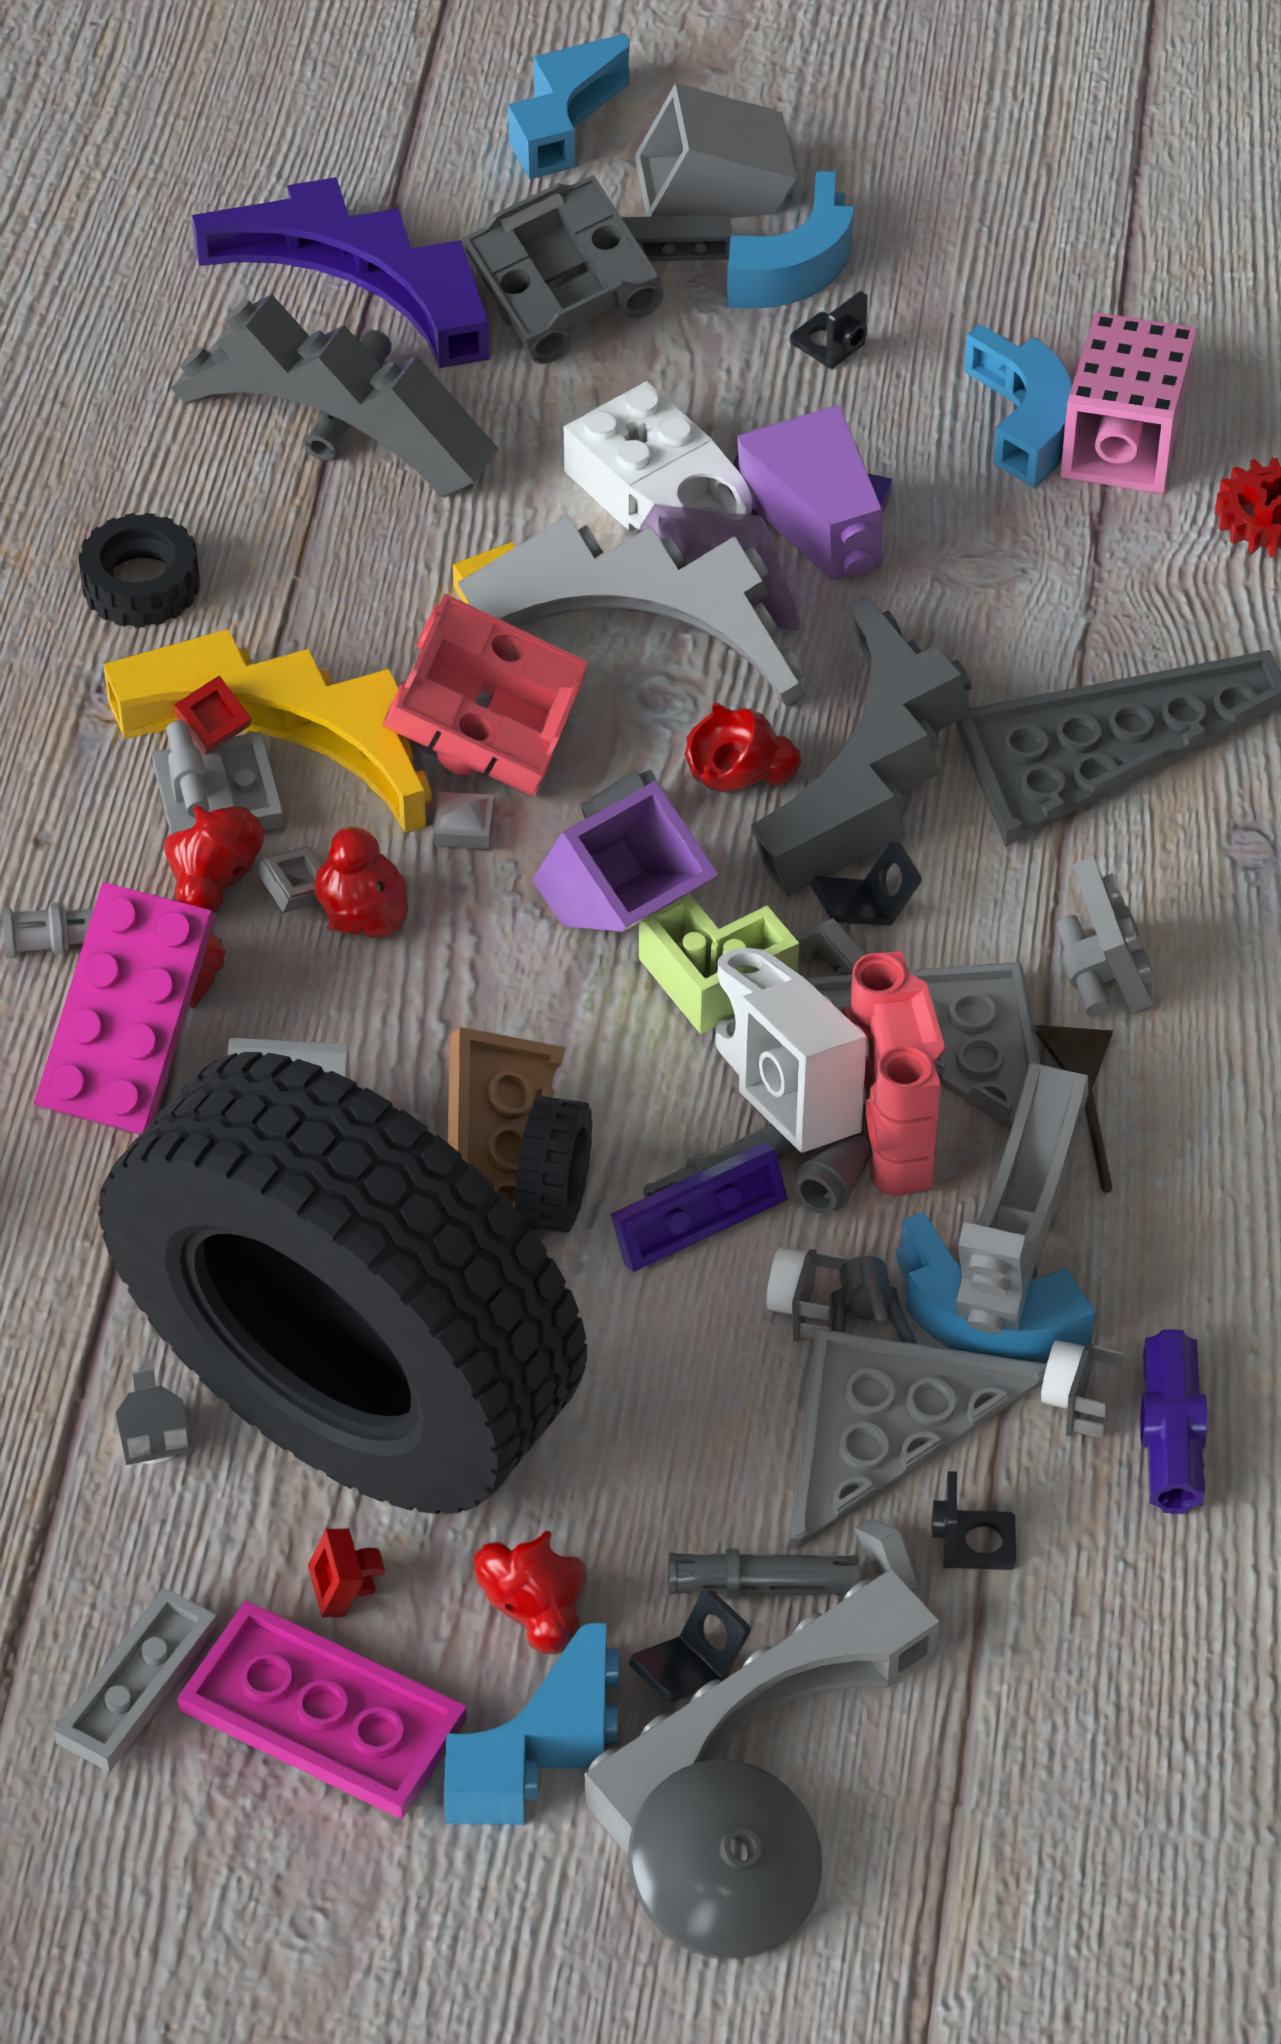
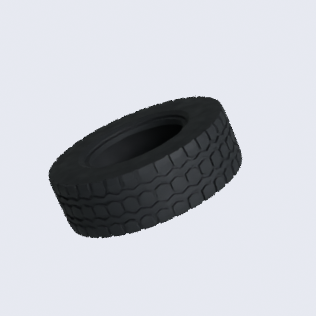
M242 1052L239 1055L234 1053L215 1060L194 1075L144 1129L143 1133L134 1140L115 1162L102 1185L98 1206L101 1207L98 1211L100 1227L105 1231L102 1236L108 1253L114 1256L112 1262L122 1282L126 1283L129 1287L127 1289L139 1309L147 1314V1320L163 1341H168L172 1346L171 1350L190 1371L194 1370L199 1376L198 1379L219 1399L223 1398L229 1404V1408L251 1426L255 1425L261 1430V1434L283 1450L287 1449L292 1452L293 1456L316 1470L325 1472L326 1476L350 1489L354 1487L363 1495L380 1502L387 1500L390 1505L412 1511L416 1508L421 1513L439 1514L442 1511L443 1514H453L478 1506L494 1494L503 1484L512 1470L517 1467L525 1454L529 1452L571 1400L586 1368L587 1344L584 1343L586 1334L583 1321L577 1317L579 1313L578 1306L571 1290L565 1288L566 1280L554 1259L548 1258L546 1247L533 1229L526 1227L520 1213L504 1195H499L493 1189L495 1186L473 1164L468 1165L461 1158L463 1155L439 1135L435 1137L427 1131V1126L403 1109L399 1111L394 1108L389 1100L368 1088L362 1089L358 1087L355 1081L336 1072H325L321 1066L300 1059L292 1061L290 1056L267 1053L263 1056L261 1052Z

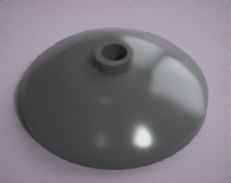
M717 1759L694 1763L676 1771L662 1781L645 1799L636 1815L630 1834L628 1848L630 1877L641 1906L664 1935L679 1946L695 1954L715 1959L736 1960L767 1952L795 1933L808 1917L816 1901L822 1876V1853L819 1837L812 1818L797 1795L786 1784L757 1766L735 1760ZM732 1839H738L746 1845L748 1849L746 1860H740L732 1854L730 1848Z

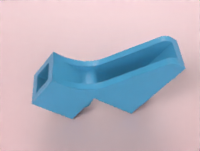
M626 34L534 56V94L536 97L508 104L509 144L529 179L575 168L574 128L628 86L630 82V41Z
M589 1623L578 1629L534 1696L517 1717L502 1726L488 1731L469 1734H447L444 1779L446 1824L524 1825L525 1800H538V1768H589L592 1762L604 1752L605 1744H617L618 1705L606 1704V1687H619V1649L607 1648L606 1623Z

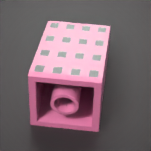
M1095 312L1068 398L1061 478L1164 494L1193 365L1197 328Z

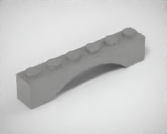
M892 1569L873 1581L866 1579L857 1583L848 1591L842 1602L824 1614L816 1612L809 1615L796 1627L791 1636L773 1648L771 1646H764L758 1649L746 1660L740 1670L722 1682L718 1679L710 1681L694 1695L689 1704L672 1715H659L645 1726L639 1737L621 1749L611 1748L600 1754L592 1762L588 1771L585 1772L586 1807L628 1855L629 1839L636 1815L648 1795L667 1777L691 1764L714 1760L725 1745L749 1724L785 1703L825 1691L853 1687L888 1688L937 1655L940 1621Z

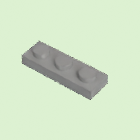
M163 1587L54 1729L56 1744L110 1772L217 1631V1615Z

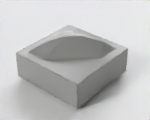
M439 791L433 831L434 846L489 850L495 811V796Z
M309 846L261 858L256 872L283 913L320 903L314 892L316 872L321 864Z

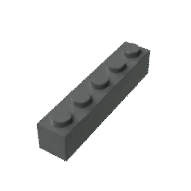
M731 215L621 217L649 261L729 259L730 235H732Z

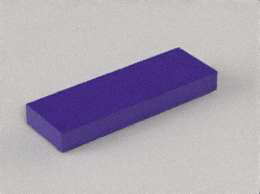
M764 1142L621 1208L610 1215L624 1265L635 1272L787 1201L788 1197L775 1148Z

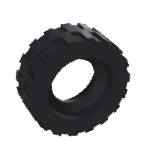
M135 513L124 514V517L117 519L114 517L107 520L106 524L101 527L97 526L91 531L90 537L88 539L85 538L81 545L82 553H79V567L83 595L86 597L87 605L91 610L97 611L100 618L105 621L107 619L111 620L115 625H132L134 628H143L145 625L154 624L156 626L163 624L170 618L175 619L180 616L186 607L189 608L192 605L194 595L199 592L200 575L195 541L192 536L188 535L187 529L181 524L177 525L171 518L165 516L163 518L158 517L152 513H145L144 515H135ZM136 558L156 559L164 562L166 565L164 574L144 582L122 581L115 578L113 574L114 567Z
M539 1096L534 1101L533 1108H531L520 1146L514 1197L515 1209L523 1217L522 1221L526 1227L567 1233L571 1231L572 1225L574 1226L582 1204L590 1164L593 1120L589 1103L547 1096Z

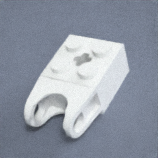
M647 381L564 426V472L628 530L636 527L643 531L652 526L660 541L670 535L680 553L694 546V528L687 516L688 513L707 510L718 513L724 518L739 521L752 512L751 494L740 472L704 431Z
M740 948L723 954L718 959L717 978L731 1001L735 1017L720 1020L717 1023L715 1045L739 1075V1092L801 1153L860 1133L862 1130L863 1106L866 1103V1091L864 1088L865 1059L869 1054L868 1040L863 1030L858 1025H854L840 1012L826 995H822L803 976L772 954L755 948ZM748 965L758 968L759 971L740 973L734 967Z

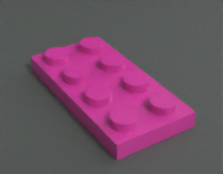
M102 882L34 1105L137 1135L143 1133L144 1129L153 1121L216 919L214 912Z
M246 1600L178 1696L179 1711L399 1819L404 1818L446 1753L447 1734H458L467 1720V1707Z

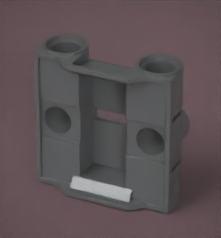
M594 175L572 185L557 183L495 213L486 227L463 238L466 253L497 301L502 320L507 325L513 327L533 361L539 364H548L556 361L569 350L572 344L570 329L617 306L626 318L640 319L654 312L663 300V291L658 273ZM580 267H585L588 272L553 289H550L547 283Z

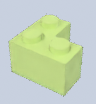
M688 894L639 922L640 961L700 1034L715 1028L720 1020L735 1017L731 1001L717 978L718 959L723 954L740 948L761 949L772 954L798 973L799 942L768 905L719 929L694 898ZM748 965L734 967L740 973L759 971L758 968Z

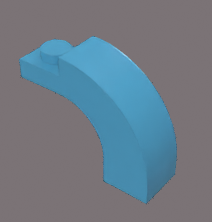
M816 171L813 211L807 221L798 228L775 236L730 235L727 307L769 308L791 304L820 292L840 275L851 255L854 206H845V193L835 192L836 171Z
M978 324L966 334L964 373L1004 395L1017 406L1014 412L996 426L993 464L1035 488L1055 470L1062 460L1067 403L1072 388L1070 376L1056 354L1035 337H1031L1019 347L1007 338Z
M924 1212L902 1220L901 1245L896 1248V1258L903 1275L908 1280L906 1309L921 1328L935 1340L954 1350L1039 1363L1048 1362L1055 1340L1086 1346L1088 1343L1091 1344L1095 1311L1067 1268L1030 1282L1018 1331L1003 1328L1001 1334H990L969 1327L966 1324L967 1319L958 1317L956 1303L962 1281L961 1267L953 1259Z

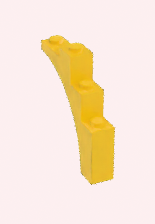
M229 629L103 664L108 702L124 739L165 731L171 722L179 720L173 713L174 704L220 675L252 718L250 726L243 731L261 732L264 735L293 741L330 757L360 777L388 805L405 833L426 827L425 804L432 801L428 779L423 770L415 772L411 764L413 763V755L409 739L382 726L399 689L389 669L333 684L328 670L325 667L318 669L309 649L253 664L247 648H237Z

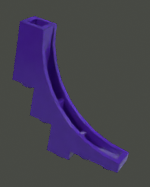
M337 177L287 185L288 199L192 215L195 252L199 266L248 262L277 263L317 270L350 281L384 299L407 317L427 341L439 368L490 360L488 319L461 240L411 248L399 209L349 217Z

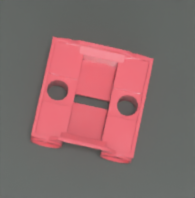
M444 593L440 603L435 604L416 645V648L420 649L419 655L407 680L401 683L382 726L425 747L429 746L435 733L439 731L432 750L436 751L438 760L446 769L459 775H471L477 771L483 774L492 757H494L488 776L534 797L547 773L554 756L553 750L584 681V671L588 661ZM480 691L492 695L488 708L475 703Z
M903 951L870 953L857 960L852 969L851 1006L842 1007L841 1012L854 1025H858L863 1030L869 1045V1054L865 1059L864 1088L866 1091L867 1126L872 1144L871 1180L875 1187L883 1193L892 1196H904L913 1192L932 1190L934 1157L937 1152L936 1134L941 1086L935 1062L944 1053L945 1044L927 982L908 972Z

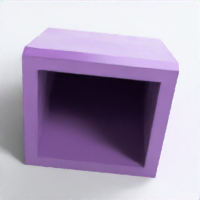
M840 405L737 435L739 472L749 488L752 508L831 580L845 575L855 577L863 575L873 567L882 564V509Z
M655 780L563 831L532 878V881L562 927L623 932L715 880L718 873Z

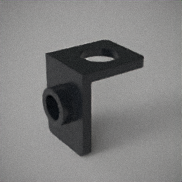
M859 291L830 314L819 312L790 334V343L829 369H833L865 345L868 295ZM826 330V346L813 343L809 339L810 335L816 331Z
M890 842L865 880L815 876L810 886L830 919L834 918L836 922L892 926L920 885L922 878L901 843ZM895 863L900 868L902 879L898 892L892 896L886 886V875L891 865Z
M947 1471L945 1500H933L932 1538H943V1568L1014 1569L1016 1565V1521L1014 1513L957 1510V1471ZM989 1527L1000 1534L1002 1545L992 1553H979L969 1547L966 1542V1536L974 1528Z
M709 1589L700 1594L678 1637L633 1653L629 1660V1665L667 1702L672 1703L696 1694L710 1681L718 1679L722 1682L725 1680L746 1642L751 1628L721 1597ZM709 1614L718 1617L726 1627L727 1643L723 1650L713 1647L705 1636L704 1622Z

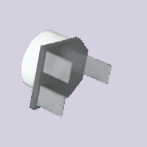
M781 1247L777 1249L769 1276L766 1305L767 1310L792 1314L793 1341L799 1342L800 1337L814 1339L816 1328L830 1330L828 1327L804 1323L806 1317L827 1321L830 1319L829 1306L810 1303L817 1266L840 1270L843 1264L847 1262V1257L817 1252L814 1249H810L808 1252Z
M1055 1340L1044 1374L1041 1403L1067 1409V1436L1072 1437L1073 1432L1103 1439L1104 1424L1079 1419L1078 1416L1082 1412L1105 1417L1106 1403L1084 1398L1093 1360L1123 1367L1124 1353L1097 1347L1090 1343L1082 1346Z
M154 1368L132 1372L135 1392L128 1393L115 1412L126 1465L140 1462L158 1464L166 1462L176 1455L194 1452L183 1399L163 1386L156 1387Z

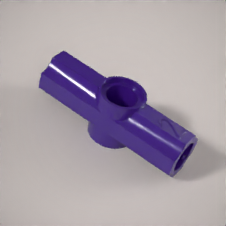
M1162 1329L1157 1335L1145 1338L1142 1357L1145 1392L1142 1393L1140 1440L1141 1447H1147L1149 1504L1158 1506L1162 1509L1163 1513L1185 1514L1189 1509L1203 1505L1205 1481L1202 1449H1205L1207 1437L1206 1394H1200L1197 1339L1190 1338L1183 1330Z

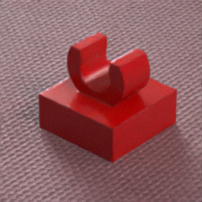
M220 675L175 703L173 713L176 717L188 724L191 737L205 755L248 728L252 720Z
M349 1528L325 1529L307 1565L321 1618L345 1617L356 1596L374 1594L376 1588L372 1575L377 1576L385 1573L380 1550L377 1548L355 1550Z

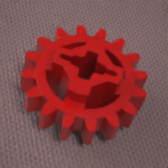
M1271 458L1269 466L1262 467L1256 459L1250 460L1249 471L1247 472L1235 466L1232 468L1231 479L1222 478L1220 481L1219 493H1217L1215 515L1219 516L1218 528L1220 531L1231 530L1230 542L1232 544L1243 540L1249 542L1248 552L1252 554L1259 547L1267 548L1269 557H1275L1277 550L1281 548V467L1277 458Z

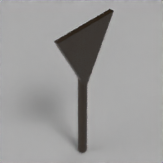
M1033 1025L1032 1030L1062 1070L1088 1075V1097L1085 1105V1114L1101 1190L1109 1193L1112 1191L1113 1186L1092 1088L1113 1030Z

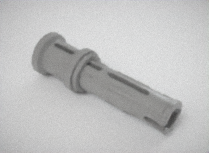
M50 903L49 908L46 910L13 912L10 907L1 908L6 959L15 958L17 952L52 949L54 954H63V951L69 950L70 944L84 943L94 908L65 911V905H59V903Z

